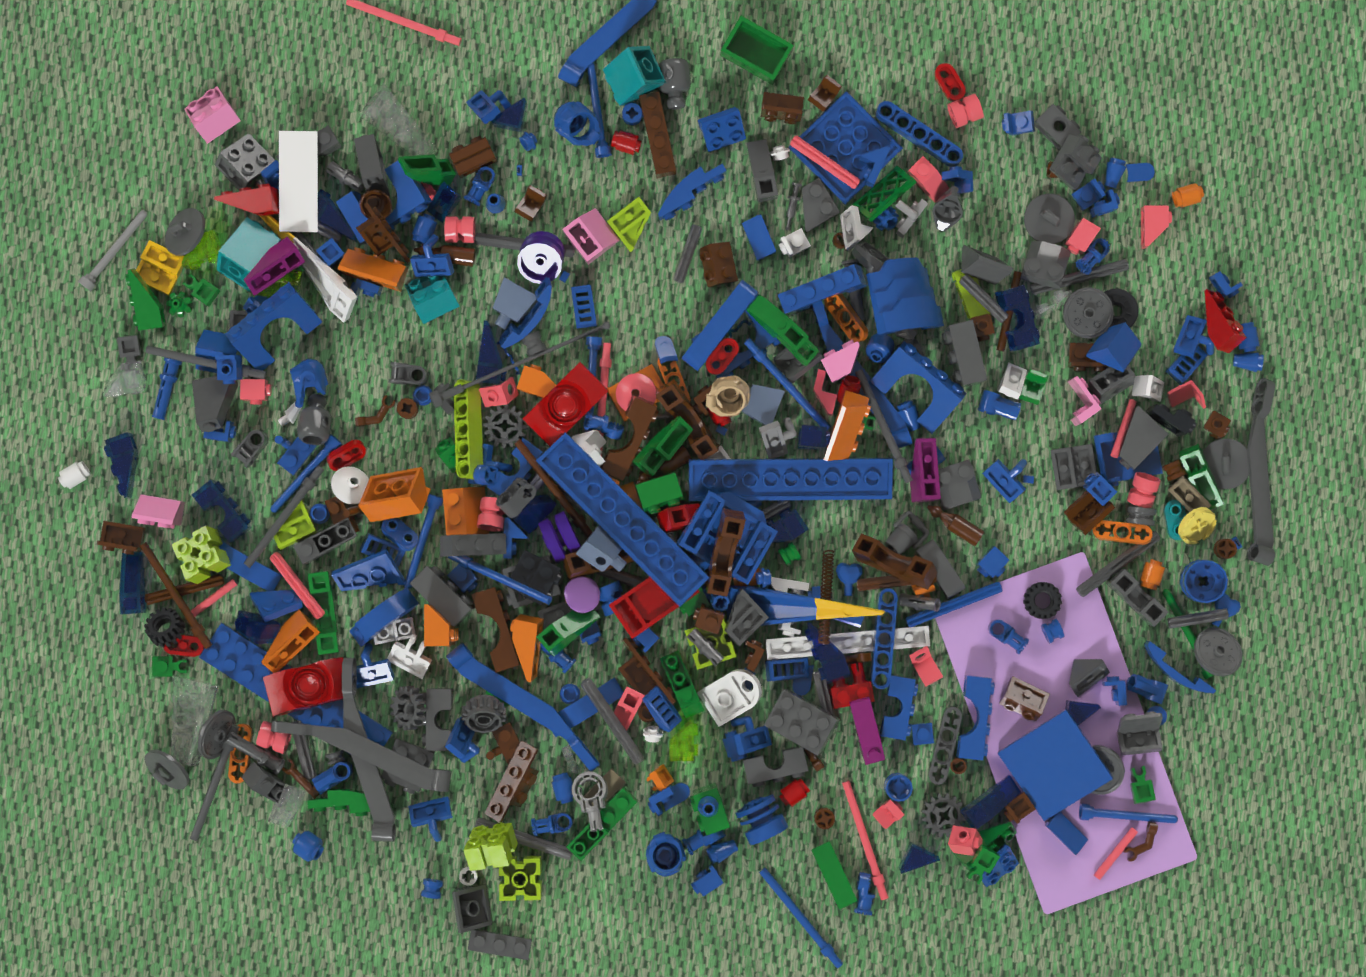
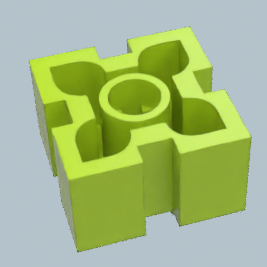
M205 525L194 531L192 539L184 537L172 544L177 559L184 562L180 567L185 580L195 584H199L211 577L210 571L218 573L231 566L226 551L219 548L223 543L218 530Z
M724 618L718 635L697 627L684 630L686 637L697 628L706 639L716 640V644H714L715 649L725 657L722 661L736 657L732 642H726L724 637L727 634L724 631L726 627ZM687 638L688 643H689V646L694 645L693 642H691V641ZM695 646L697 652L692 653L697 670L713 665L703 653L700 654L698 652L699 649Z
M497 823L493 828L484 825L473 828L469 836L470 839L467 841L463 851L470 871L486 869L487 866L492 865L493 868L509 866L513 858L512 853L515 852L518 845L512 823Z
M513 856L509 866L499 867V876H504V881H501L499 884V901H516L518 895H524V900H541L542 880H537V875L542 873L541 856H525L523 861H517V856ZM519 873L526 878L523 880V883H520L519 879L515 878Z

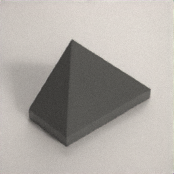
M1074 659L1069 685L1075 695L1079 697L1110 672L1102 659Z

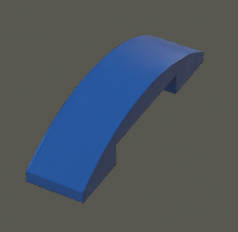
M546 276L536 289L535 296L537 302L517 327L510 323L500 336L499 340L502 348L505 349L522 340L542 319L551 297L552 286L549 277Z
M222 541L223 544L219 548L226 551L231 562V566L227 567V569L267 591L275 590L282 578L281 574L257 561L249 568L243 564L249 556Z
M1151 641L1144 643L1152 661L1170 679L1195 691L1215 693L1216 690L1201 678L1195 677L1191 682L1165 663L1162 659L1167 653Z
M615 677L598 687L608 705L621 698L624 693ZM585 695L558 713L568 726L573 728L597 713L598 710L588 695Z

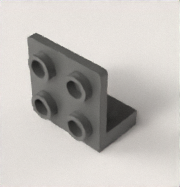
M247 134L221 151L215 166L239 190L250 187L252 180L259 176L261 171L275 160L250 134Z

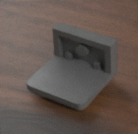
M1150 711L1143 715L1126 714L1120 719L1117 738L1121 756L1162 751L1163 746L1159 732L1163 719L1162 713Z

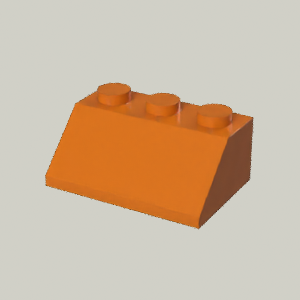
M354 247V250L347 249L338 266V270L342 274L399 292L402 291L408 272L404 262L396 259L390 262L385 260V256L379 255L377 257L375 253L373 256L367 255L365 250Z
M845 391L827 443L824 460L849 459L851 452H856L859 442L856 441L857 434L862 435L865 426L862 423L863 417H868L871 406L868 405L869 397Z
M422 467L370 476L358 505L370 522L422 513L427 501Z
M485 487L442 490L446 535L489 534V531L477 527L478 515L482 513L480 511L481 498L486 497Z
M424 604V646L455 645V641L459 640V628L453 627L431 604Z

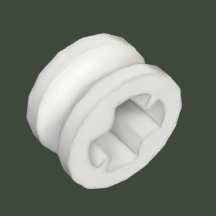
M469 866L460 871L459 880L463 885L471 886L476 882L478 872L477 870L471 871V875L474 874V878H471L469 882L466 881V877L463 878V874H466L468 870L470 871Z

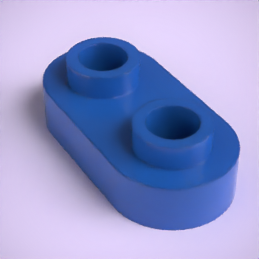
M399 518L383 521L381 526L382 533L400 549L410 551L416 547L418 543L417 534ZM393 523L396 527L391 528L389 524ZM409 536L411 541H406L405 537Z

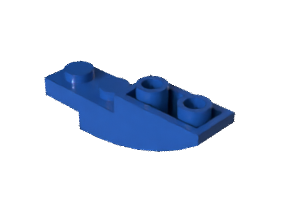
M723 163L707 173H704L702 167H699L686 176L668 195L658 213V218L667 221L676 216L675 212L681 208L685 211L692 207L695 201L693 192L701 193L707 189V184L711 182L716 184L725 178L724 175L727 170Z

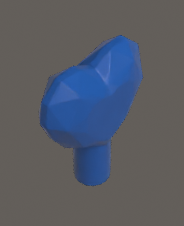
M840 563L836 567V574L839 580L844 583V596H852V586L861 577L862 567L859 564L848 565Z
M1225 593L1215 601V609H1227L1229 617L1237 614L1241 608L1240 602L1230 599ZM1223 620L1214 621L1212 624L1219 627Z

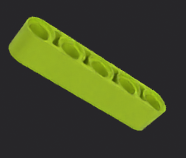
M460 379L457 380L454 387L460 384L463 386L472 381ZM479 384L464 389V392L454 396L456 473L460 478L474 480V469L478 465H483L482 413Z

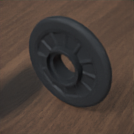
M1123 289L1105 291L1104 293L1109 297L1112 305H1118L1122 310L1120 316L1113 315L1110 327L1126 322L1129 328H1131L1138 317V304L1135 298Z

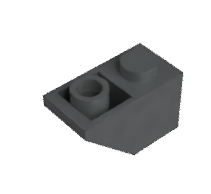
M253 761L241 777L251 790L279 805L292 789L264 766H259L255 761Z

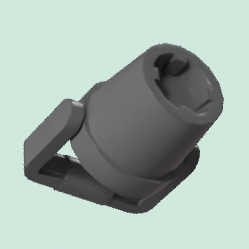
M911 511L904 512L894 522V531L885 541V546L893 552L902 555L911 546L913 549H916L929 535V531L917 515L915 516ZM907 516L917 529L923 533L919 539L908 526L901 523Z

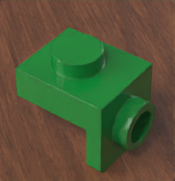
M1029 369L1019 399L1038 405L1048 375L1038 370Z
M449 437L442 440L435 448V451L450 471L454 473L456 471L455 442Z

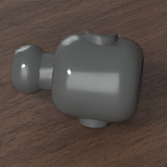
M682 58L662 60L659 63V67L666 83L659 87V91L663 94H668L666 103L669 109H682L686 104L683 93L687 92L691 87L689 63Z
M312 394L307 400L309 407L304 408L299 414L297 435L303 443L322 445L330 437L332 416L329 411L324 409L327 404L325 396Z

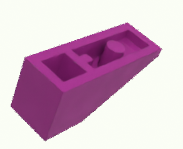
M286 237L265 253L244 278V281L255 296L303 264L305 260L297 247Z
M920 438L915 440L911 471L913 481L910 482L912 502H931L941 499L936 438Z
M866 697L849 702L865 765L885 760L870 698Z

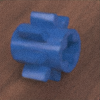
M891 206L873 220L880 231H883L884 228L889 231L897 225V217L899 215L895 213L896 210Z

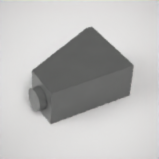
M217 376L192 381L196 423L201 432H212L222 428L238 387L236 380V384H223V380H217Z
M1139 406L1134 409L1118 456L1121 458L1119 463L1127 470L1129 468L1135 470L1169 434Z

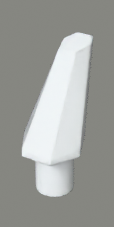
M294 402L285 410L286 415L278 419L280 425L284 426L289 422L294 424L301 408H297Z

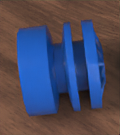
M1192 561L1184 567L1180 574V586L1183 593L1196 602L1210 603L1217 601L1227 589L1228 579L1226 572L1214 561ZM1206 577L1204 580L1206 582V585L1201 584L1199 586L1198 584L1200 581L1198 580V578Z
M774 795L756 798L735 812L737 818L747 816L740 821L741 826L751 824V827L744 832L750 845L765 841L788 828L783 814L775 816L772 814L779 808L778 804L768 806L776 800Z

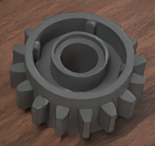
M478 695L466 701V705L462 706V720H464V725H467L475 732L489 733L502 726V722H506V707H504V703H501L494 696Z

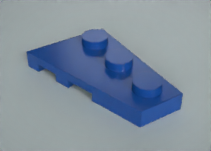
M387 549L332 571L331 575L341 591L366 589L367 586L374 585L385 587L387 584L393 583L405 585V578Z

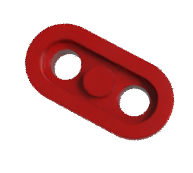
M948 63L940 64L934 72L936 82L949 101L961 100L966 93L963 82L952 65ZM941 72H946L948 77L943 78ZM952 89H957V90H958V94H957V95H953V94L951 93V90H952Z
M723 339L708 357L706 369L710 374H722L736 357L739 345L734 339ZM727 345L732 347L730 353H727L724 349ZM715 361L720 364V367L717 369L712 367V363Z
M360 440L349 441L329 453L327 463L331 470L337 471L342 467L350 466L361 460L366 454V448Z
M181 635V639L177 638L178 646L176 648L172 646L167 647L166 644L163 647L168 654L189 657L199 656L205 649L197 636ZM194 642L198 644L197 650H193L191 647Z

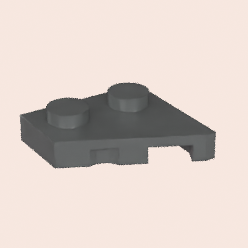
M820 178L802 188L806 233L840 213Z
M740 589L724 631L740 646L769 617L743 589Z

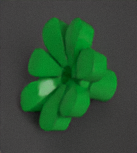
M180 291L178 295L175 292L171 293V300L166 301V305L171 307L168 311L171 315L177 313L178 317L182 318L184 317V311L187 313L192 311V308L188 306V304L192 303V298L186 297V292Z

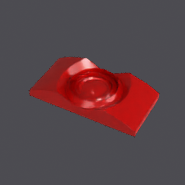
M579 362L523 420L551 447L609 390Z
M650 577L609 604V607L632 639L679 607ZM697 590L688 600H690L695 595L700 593L699 590Z
M338 657L321 660L306 666L286 669L263 677L272 716L276 717L342 700V662L344 658Z

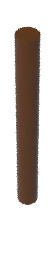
M1014 271L1005 309L1009 316L1002 323L996 349L1002 352L1005 351L1022 273Z

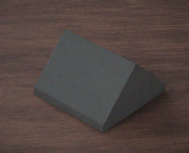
M966 245L962 247L961 272L996 285L1012 273L1014 269L995 256Z
M486 884L453 890L452 895L458 933L492 925Z

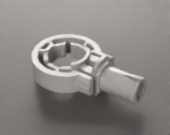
M588 771L576 777L572 784V795L580 804L581 812L588 813L590 831L594 832L597 829L599 831L603 830L600 811L601 808H606L604 800L608 794V785L601 775ZM594 776H595V777H598V778L600 779V781L602 782L603 788H602L601 784L598 782V780L594 779ZM587 781H595L599 789L594 797L585 798L581 792L582 788L578 787V785L583 786Z

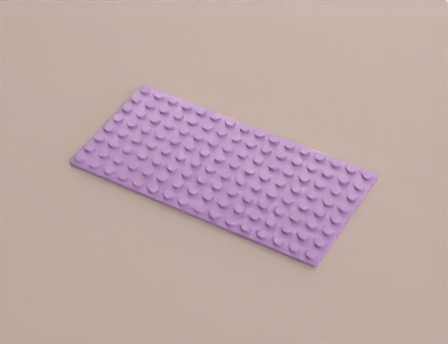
M1083 552L1000 581L1003 590L1001 593L935 618L962 693L965 675L992 678V682L995 684L994 694L990 695L989 703H992V714L988 715L987 723H990L989 736H986L985 744H988L986 758L1003 804H1006L1024 791L998 755V751L1065 709L1071 714L1091 745H1101L1112 749L1119 755L1124 764V779L1115 791L1104 795L1089 793L1060 811L1088 839L1077 855H1074L1045 826L1052 817L1043 821L1037 810H1034L1021 819L1020 823L1011 822L1017 831V834H1015L1016 840L1045 914L1053 913L1197 859L1196 851L1159 752L1121 756L1117 738L1120 719L1126 714L1143 715L1144 711L1137 693L1127 690V685V705L1118 706L1115 701H1112L1111 690L1114 689V685H1102V681H1107V677L1119 676V680H1125L1126 684L1128 677L1131 676L1098 587L1085 597H1081L1076 590L1079 585L1093 576L1086 555ZM1048 582L1059 589V593L1062 595V604L1060 605V611H1057L1055 616L1048 619H1039L1031 616L1026 611L1025 604H1023L1025 597L1023 596L1027 592V588L1031 587L1034 583ZM1041 592L1035 597V603L1039 608L1044 609L1049 606L1050 597L1048 594ZM1057 619L1065 637L1061 639L1056 638L1054 642L1049 644L1043 634L1041 625L1050 624L1052 620ZM993 620L1006 622L1015 629L1017 634L1024 639H1029L1026 647H1023L1024 650L1020 654H1017L1016 650L1007 643L1003 644L989 634L988 626ZM996 623L993 626V632L996 635L1003 632V625ZM1074 659H1102L1110 672L1079 697L1075 695L1069 685ZM1012 676L1050 694L1043 714L1037 721L1027 720L1021 714L1008 711L999 704ZM964 696L975 725L977 719L976 708L971 700ZM1145 766V781L1152 780L1156 800L1134 804L1130 784L1135 783V779L1132 777L1130 769L1135 768V773L1141 775L1140 767ZM1080 804H1090L1094 809L1166 814L1178 817L1177 823L1155 822L1158 824V830L1154 837L1153 847L1150 850L1137 855V858L1131 862L1127 859L1133 856V851L1122 852L1101 880L1094 876V873L1131 827L1138 831V833L1127 847L1134 848L1145 843L1148 821L1093 817L1089 821L1080 820Z

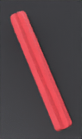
M794 136L791 140L790 145L851 188L855 189L860 183L858 177L800 137Z
M278 552L270 556L271 562L314 618L320 619L323 617L325 611L310 594L282 555Z

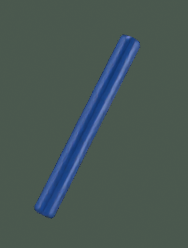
M995 582L941 603L940 609L937 612L923 610L906 617L907 625L909 627L919 625L1001 593L1003 591L1000 582Z

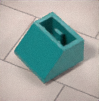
M445 276L419 277L405 284L411 302L423 324L460 307Z

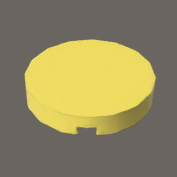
M1207 507L1193 509L1182 519L1179 525L1178 534L1180 538L1187 544H1197L1199 540L1207 539L1216 527L1215 514Z

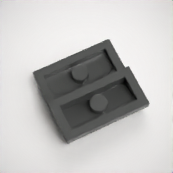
M1093 444L1050 450L1057 490L1082 487L1085 484L1084 480L1090 474L1097 472Z

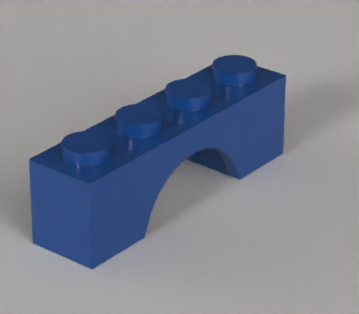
M965 675L963 696L967 697L974 704L977 719L969 732L958 736L956 753L958 758L983 761L984 756H987L988 744H985V739L990 733V723H987L988 715L992 714V703H989L990 695L994 694L995 687L992 678Z

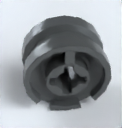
M1128 506L1127 512L1129 517L1126 518V523L1155 526L1153 519L1157 510Z

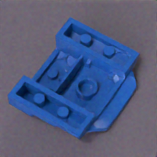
M917 257L886 260L879 272L866 274L878 335L907 329L921 328V330L944 326L941 307L936 304L927 268L923 267Z
M708 490L676 544L710 564L723 508L742 511L746 521L742 538L739 540L735 550L732 577L748 585L778 531L767 525L763 511L728 491L716 495Z

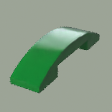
M329 572L308 574L310 594L325 611L323 617L315 619L316 627L320 631L316 636L318 655L339 652L338 628Z

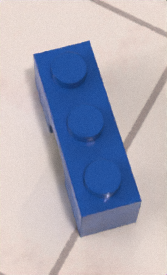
M522 438L523 443L537 460L543 452ZM517 447L511 454L519 460V471L513 476H507L499 471L498 482L493 486H487L498 496L515 479L523 478L528 482L532 476L530 473L533 469Z
M891 675L886 695L898 698L901 703V709L894 716L883 715L880 736L899 740H906V736H910L911 724H908L909 717L913 716L915 709L912 699L913 696L917 695L918 684H915V679Z

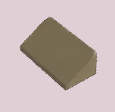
M1184 476L1168 487V491L1189 512L1199 507L1209 508L1212 506Z
M612 768L603 776L608 785L605 803L626 783ZM597 783L584 795L585 798H592L597 794L599 789Z

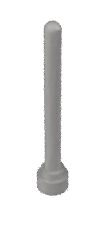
M141 210L94 269L89 274L82 275L78 280L90 292L96 286L95 279L147 217L145 210Z

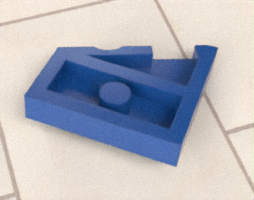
M294 590L250 593V598L265 623L303 608L302 601Z

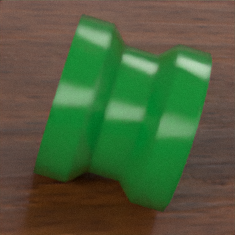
M792 542L788 543L786 548L778 549L787 567L791 566L793 561L802 559Z

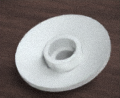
M342 467L332 476L331 488L335 496L342 502L352 505L359 504L369 479L358 468Z

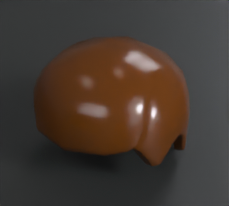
M371 189L361 196L359 206L361 213L366 218L372 217L364 205L367 202L371 208L376 206L382 215L381 220L386 219L390 215L392 203L386 193L378 189Z

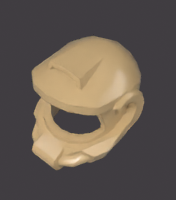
M738 376L719 377L712 383L710 393L706 394V407L720 417L737 416L749 404L750 388Z

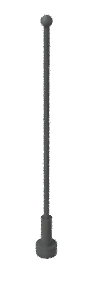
M606 321L595 329L463 386L460 384L441 393L435 390L429 393L432 404L435 408L443 405V400L464 392V389L602 329L607 330L611 325Z

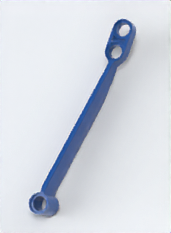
M631 0L569 56L561 68L558 78L577 87L580 83L578 80L582 79L585 70L653 9L657 0Z
M822 300L812 304L827 352L833 349L836 352L843 349L841 345L844 343L829 325ZM856 359L853 371L849 375L856 377L855 372L863 370L898 448L911 445L912 439L905 421L883 392L870 382L871 377ZM861 387L859 395L865 396Z
M463 643L446 655L448 661L462 676L566 739L572 750L591 772L600 766L594 755L572 731L554 707L476 660Z

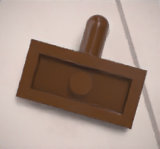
M337 497L325 501L333 524L349 518L355 532L360 531L354 515L362 511L358 505L350 507L349 504L342 502Z
M511 722L492 731L498 747L487 752V759L492 760L494 757L503 754L509 765L520 744V740Z

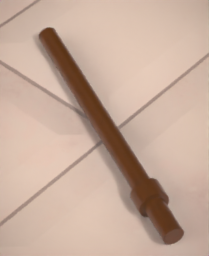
M518 439L514 445L573 519L572 523L576 528L579 527L588 539L592 534V530L585 523L586 519L582 514H578L547 472L536 462V458L523 441Z
M147 542L140 545L139 547L192 627L191 631L194 636L199 638L205 649L211 647L212 643L204 632L205 628L201 623H198Z

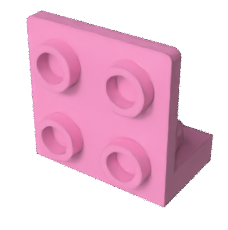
M1078 376L1068 381L1084 404V406L1073 413L1075 417L1071 421L1075 426L1083 423L1101 410L1099 406L1101 404L1100 400L1095 394H1090L1087 389L1089 388L1088 384L1082 377L1079 379Z

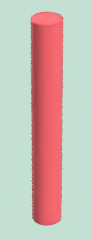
M1133 399L1128 401L1110 454L1113 458H1118L1137 403Z
M231 579L191 610L194 617L238 585L237 582Z
M1133 827L1130 828L1094 873L1096 878L1101 880L1138 831Z

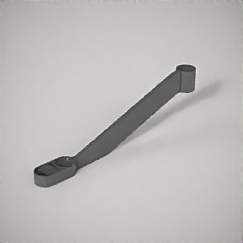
M1262 378L1256 385L1251 407L1253 420L1247 447L1254 543L1250 545L1247 557L1251 561L1269 566L1275 559V550L1272 549L1274 539L1264 419L1270 413L1275 383Z
M344 658L342 662L343 728L368 738L355 702L357 688L356 659ZM351 754L373 817L372 840L394 842L396 838L395 816L377 766Z
M272 721V732L315 736L422 789L449 792L450 770L430 769L349 729Z

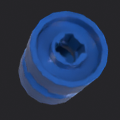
M620 581L599 588V601L603 602L601 608L605 617L614 614L609 604L622 596L623 589Z
M892 773L885 779L884 791L892 800L898 802L905 801L912 794V783L905 775Z

